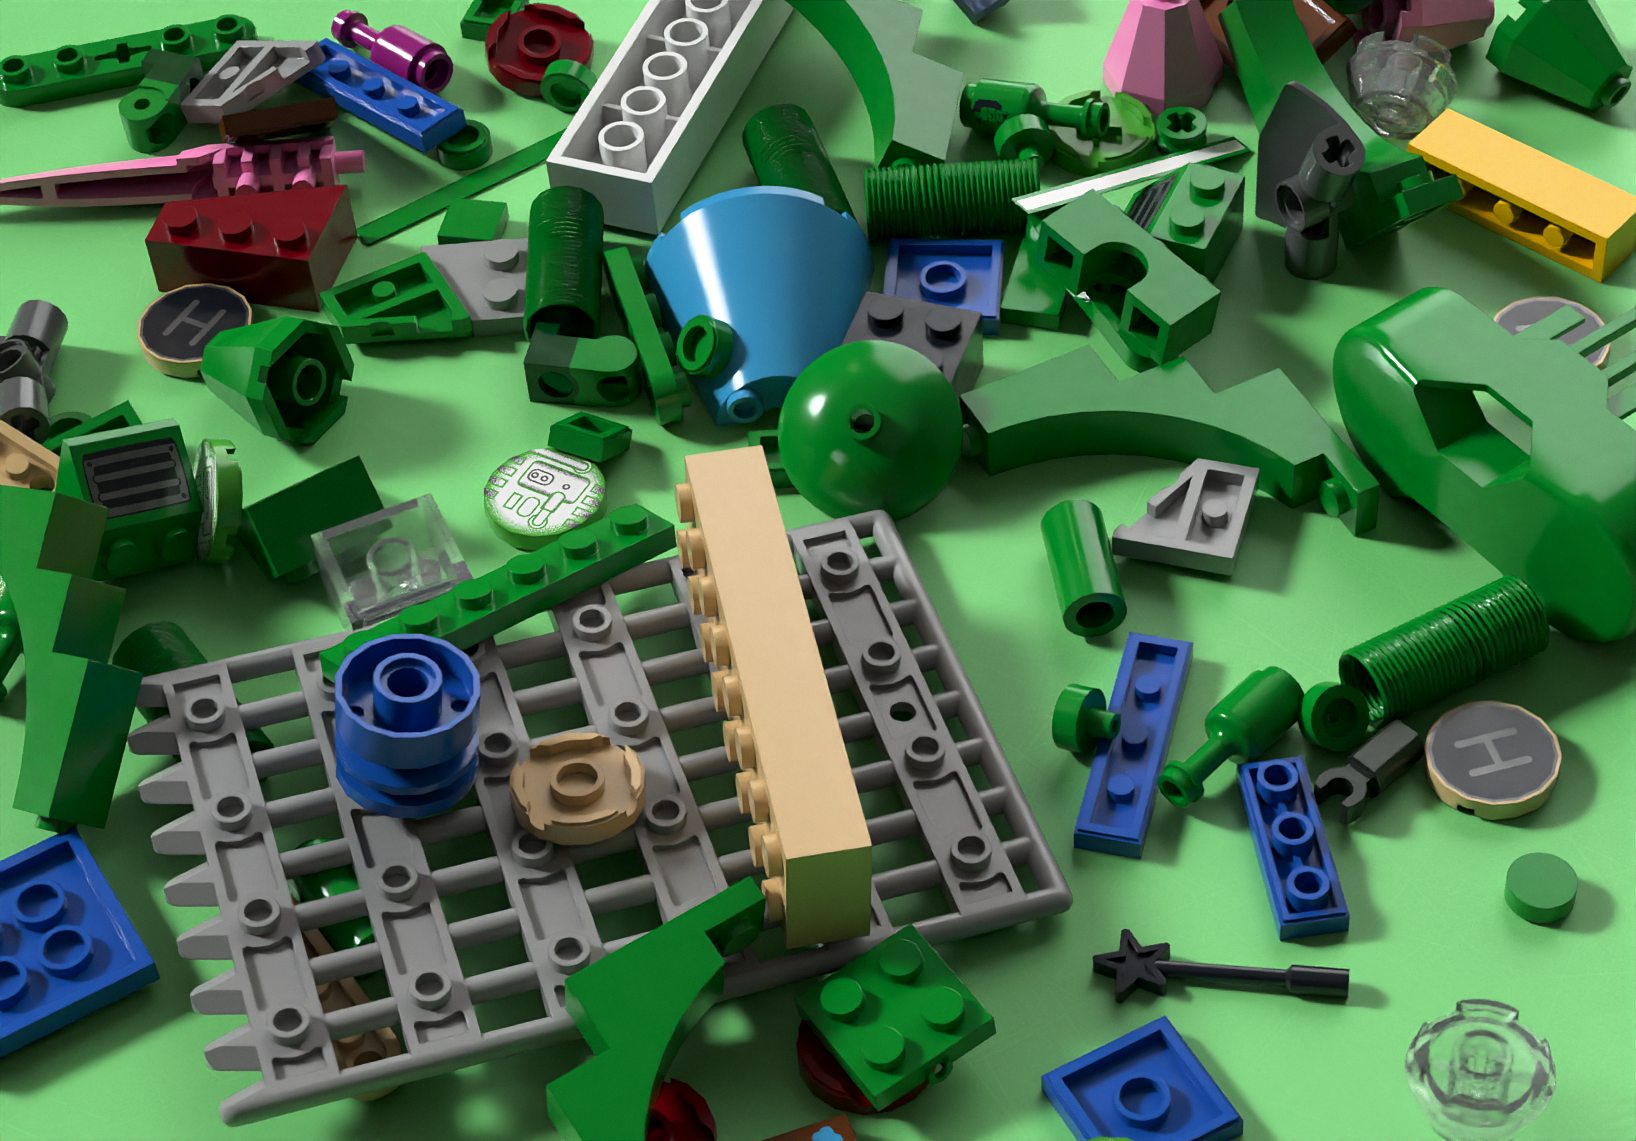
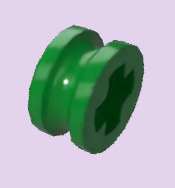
M1177 106L1164 110L1158 116L1156 122L1158 132L1156 146L1163 156L1207 144V119L1201 111L1192 107Z

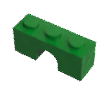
M1093 188L1041 221L1034 262L1075 296L1087 288L1100 283H1112L1128 289L1118 331L1150 356L1157 364L1162 365L1169 362L1212 333L1221 291L1212 285L1207 277L1197 273L1171 252L1162 241L1151 236L1130 219L1120 207L1110 203Z

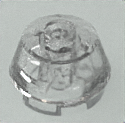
M1385 31L1370 34L1359 42L1356 53L1348 60L1346 65L1350 106L1379 136L1398 140L1414 139L1448 108L1457 95L1458 82L1455 78L1456 72L1450 66L1452 54L1440 43L1419 34L1413 35L1412 43L1397 40L1384 41Z
M1488 999L1461 1000L1457 1002L1456 1011L1440 1016L1429 1024L1427 1021L1424 1022L1409 1046L1405 1060V1072L1409 1088L1429 1125L1446 1141H1512L1546 1109L1553 1097L1556 1086V1070L1549 1043L1546 1038L1542 1041L1532 1029L1519 1021V1010L1510 1005Z

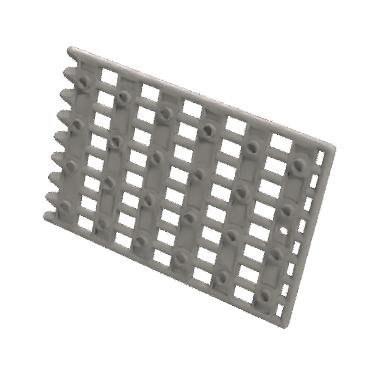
M873 510L786 530L794 562L800 573L798 578L804 600H812L820 620L811 622L817 647L831 644L841 665L824 669L830 694L852 690L861 709V713L837 718L844 744L873 737L883 759L880 762L851 768L857 792L862 794L895 786L905 808L904 811L865 820L872 846L917 835L928 861L872 875L870 936L818 944L819 947L759 963L751 944L733 955H725L721 952L720 955L725 961L724 993L715 1003L838 971L841 967H844L858 956L907 926L892 927L881 902L884 900L940 886L951 913L912 923L932 947L1064 913L1070 909L1073 903L1070 888L891 516L884 510ZM873 536L882 556L868 559L859 539ZM679 555L637 565L543 611L548 612L555 631L553 633L496 645L494 637L491 636L462 651L469 656L480 674L478 775L471 787L477 806L414 821L413 818H392L368 811L346 795L336 778L335 683L323 676L319 653L343 642L348 635L354 632L369 630L381 623L142 678L135 707H167L169 713L127 735L129 751L137 755H180L181 762L143 780L139 784L141 800L148 804H192L194 811L154 831L151 835L153 849L156 853L164 855H205L207 862L173 878L165 884L166 902L169 905L178 907H219L220 914L187 930L177 938L179 955L189 960H233L234 964L233 968L197 986L191 992L192 1008L196 1013L204 1015H247L248 1018L247 1023L217 1038L205 1047L206 1065L208 1068L216 1071H261L263 1079L226 1098L220 1104L219 1117L224 1125L239 1127L582 1038L583 1035L565 1009V979L648 933L645 932L602 943L593 916L655 901L664 924L729 888L727 883L766 873L764 867H754L750 849L717 857L707 832L753 821L751 813L741 814L738 797L697 806L688 785L690 781L740 770L739 762L729 763L725 746L677 757L669 736L670 733L724 720L728 722L730 718H728L726 711H716L713 696L659 709L650 688L651 686L706 673L711 681V672L718 671L714 662H704L700 644L699 624L706 623V620L702 614L693 615L688 593V576H694V571L691 568L682 569ZM893 580L902 601L889 603L880 583ZM671 583L678 604L622 616L615 598L616 595ZM914 624L924 646L910 649L900 627ZM689 627L697 649L640 662L632 642L633 640ZM560 657L565 658L572 678L515 692L512 691L505 670ZM295 669L301 691L242 705L237 704L232 686L233 683ZM936 670L946 692L932 695L922 673ZM579 703L582 704L589 726L529 739L522 717ZM897 711H907L914 717L909 721L901 722L893 719L891 715ZM309 716L315 739L251 753L245 730ZM958 716L968 740L954 743L944 720ZM566 733H597L610 737L611 745L618 746L624 750L625 744L634 750L641 760L646 773V805L632 825L609 839L589 845H560L539 839L519 824L511 808L509 794L510 775L518 760L521 766L523 761L530 757L529 749L543 740ZM323 764L329 788L264 802L258 779ZM980 764L992 789L977 792L966 768ZM338 814L344 838L283 853L278 852L272 829ZM1004 814L1015 839L1000 842L989 817ZM486 831L494 854L493 857L430 872L423 850L424 846ZM636 850L645 875L587 890L582 889L574 866L575 864ZM350 864L353 865L359 890L293 906L286 880ZM1027 864L1039 891L1025 894L1013 867ZM499 883L504 884L511 909L451 924L446 923L439 898ZM764 914V926L760 932L781 927L780 921L768 923L766 914ZM365 916L369 917L375 943L308 959L301 932ZM521 935L529 962L468 978L463 977L456 951ZM384 969L392 997L323 1014L316 986ZM539 989L548 1017L481 1034L473 1005ZM400 1024L408 1053L339 1070L332 1041Z

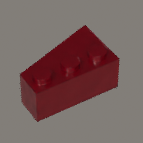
M346 184L166 202L149 231L145 243L160 292H169L185 285L212 283L232 288L242 294L248 303L320 312L322 305L319 293L333 287L358 234Z

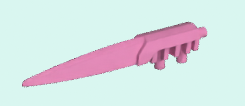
M334 136L211 144L182 151L180 155L95 164L0 179V205L49 207L139 205L234 196V194H254L272 190L275 192L290 189L340 185L339 174L366 172V158L364 150L336 152Z

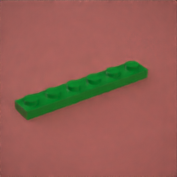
M637 503L619 507L613 510L610 516L582 529L568 531L562 534L557 541L534 552L515 556L506 565L479 578L462 581L453 590L424 604L409 606L402 610L398 616L369 630L357 631L348 635L343 642L319 653L323 676L335 683V675L347 655L367 641L391 634H423L448 641L463 651L677 547L674 524Z

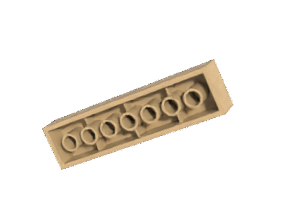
M759 445L684 456L685 483L675 484V501L680 523H687V529L676 531L678 555L682 569L691 568L694 571V576H688V593L693 615L702 614L706 620V623L699 624L700 644L704 662H714L718 669L716 672H711V686L717 712L726 711L728 718H730V721L723 722L727 758L729 763L739 762V766L743 770L742 773H736L735 776L740 811L742 815L751 813L752 819L756 823V825L748 827L749 844L754 867H764L769 878L762 880L761 883L762 893L766 897L765 914L768 923L780 921L786 949L870 936L872 843L763 447Z

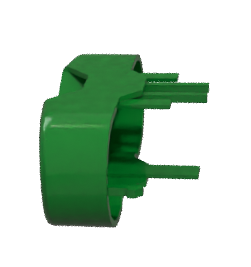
M1425 287L1346 331L1339 340L1333 357V382L1338 407L1347 433L1357 453L1368 470L1392 498L1414 499L1500 571L1503 576L1513 575L1523 580L1533 589L1541 601L1549 625L1560 632L1589 642L1621 640L1635 632L1636 431L1626 424L1623 419L1636 412V382L1608 398V387L1636 371V350L1603 370L1598 369L1585 357L1636 328V307L1569 346L1562 340L1556 339L1585 323V317L1568 304L1513 336L1461 295L1441 287ZM1473 391L1487 392L1531 427L1530 455L1487 422Z

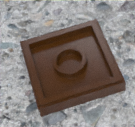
M335 97L223 115L219 123L222 144L264 141L329 130L338 118Z

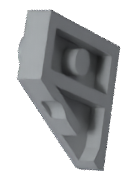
M236 41L179 106L188 123H214L219 125L223 115L250 111L320 65L326 58L318 41Z
M528 238L421 246V253H427L470 315L473 328L472 335L475 338L525 334L523 318Z
M1198 458L1179 474V479L1174 485L1163 488L1147 502V513L1130 528L1121 524L1114 530L1112 535L1113 555L1232 576L1259 488L1260 469Z

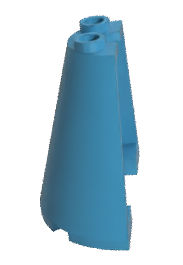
M753 186L733 189L699 201L680 213L681 221L667 234L659 233L645 261L644 268L648 289L644 290V295L649 293L655 294L661 313L662 328L664 332L669 331L675 352L681 330L695 316L706 315L725 321L731 328L733 351L726 368L714 378H703L688 373L717 427L759 422L760 417L766 410L782 407L791 386L802 371L824 353L841 346L866 292L870 289L875 268L872 250L864 231L855 219L846 211L843 214H839L825 206L821 196L781 186Z

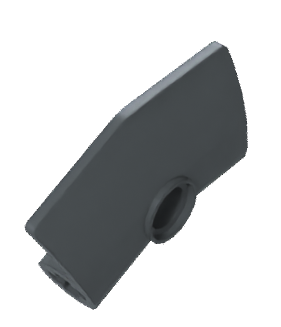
M1292 81L1284 85L1259 136L1255 215L1260 219L1286 228L1284 262L1288 272L1304 280H1318L1332 274L1337 266L1340 214L1350 210L1354 205L1355 193L1352 183L1365 161V148L1349 124L1326 101L1299 82Z
M29 300L22 303L18 308L7 335L0 336V419L35 442L42 444L50 434L48 404L56 392V387L48 375L68 330V320L59 307L50 302Z

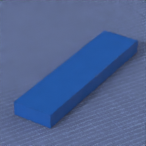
M328 38L318 42L326 59L320 65L294 81L323 98L335 97L336 105L424 153L467 126L463 109Z
M1129 632L1107 710L1120 714V732L1113 740L1103 737L1099 739L1074 829V848L1141 859L1159 791L1157 779L1163 773L1193 659V642Z

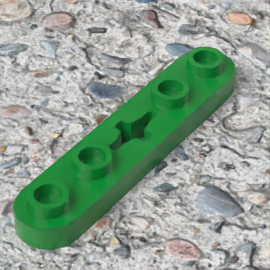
M226 14L212 20L186 25L174 24L160 30L82 45H65L56 50L30 55H12L0 61V104L11 108L25 107L139 85L145 77L141 61L151 48L199 58L202 71H210L236 41H259L256 27L247 18ZM130 60L129 62L121 63L122 61Z

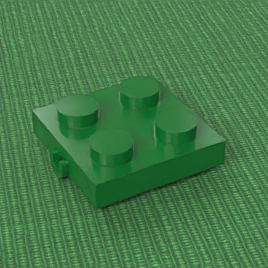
M912 923L794 999L798 1015L878 1112L926 1080L931 1084L942 1082L951 1074L954 1061L996 1034L993 1016ZM940 1063L942 1069L934 1074L932 1071L933 1067Z

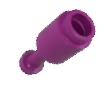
M343 10L336 15L332 22L331 33L333 37L346 48H354L359 45L371 51V61L432 94L441 92L448 85L453 73V62L440 44L401 25H392L379 32L369 27L366 16L358 11Z

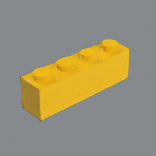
M1449 108L1408 143L1407 152L1423 156L1427 170L1432 172L1434 180L1453 174L1457 175L1464 197L1444 208L1594 281L1602 283L1636 250V196Z

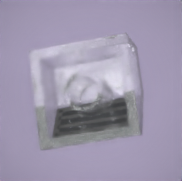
M431 493L311 535L323 585L342 627L347 630L356 631L395 617L409 606L424 604L453 590L458 583L473 579Z

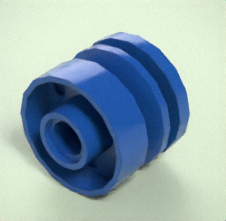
M391 634L367 641L345 657L335 675L336 778L349 798L368 811L388 817L423 818L449 809L469 793L478 775V727L480 723V674L469 656L448 641L423 634Z

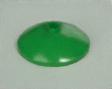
M865 340L844 344L814 360L802 371L791 386L784 400L778 423V446L781 460L789 479L810 504L835 519L873 510H884L895 522L918 512L934 500L951 479L961 455L964 436L961 407L945 375L934 363L919 352L901 344L882 340ZM863 414L874 416V426L869 432L860 434L854 431L853 426L857 417Z

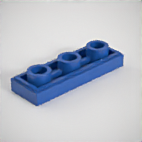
M1303 755L1237 764L1236 782L1279 940L1349 931V911Z

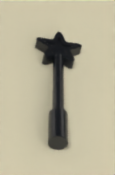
M1129 929L1121 931L1119 951L1094 955L1092 958L1093 972L1116 979L1114 995L1117 1003H1123L1138 988L1161 996L1166 995L1167 980L1165 978L1285 987L1290 993L1348 998L1349 969L1291 965L1288 969L1169 961L1170 944L1165 942L1142 947Z

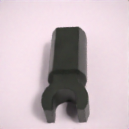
M1398 719L1391 721L1350 755L1345 761L1344 768H1331L1325 770L1317 777L1314 784V795L1317 804H1322L1332 795H1344L1347 798L1341 803L1340 821L1344 824L1356 821L1364 812L1367 797L1372 799L1378 796L1422 759L1424 745L1420 735Z

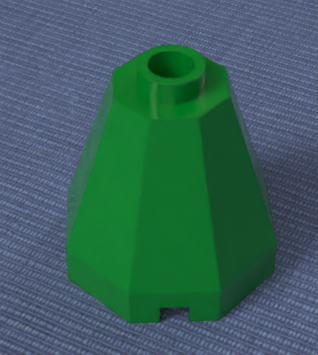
M1519 0L1518 3L1526 9L1515 21L1507 14L1497 26L1486 59L1499 71L1513 79L1594 112L1603 106L1609 109L1617 105L1631 87V82L1628 79L1633 67L1595 0Z
M285 316L219 332L205 346L200 372L208 389L261 434L282 440H295L315 444L345 414L348 396L340 395L343 379L352 380L355 364L338 326Z

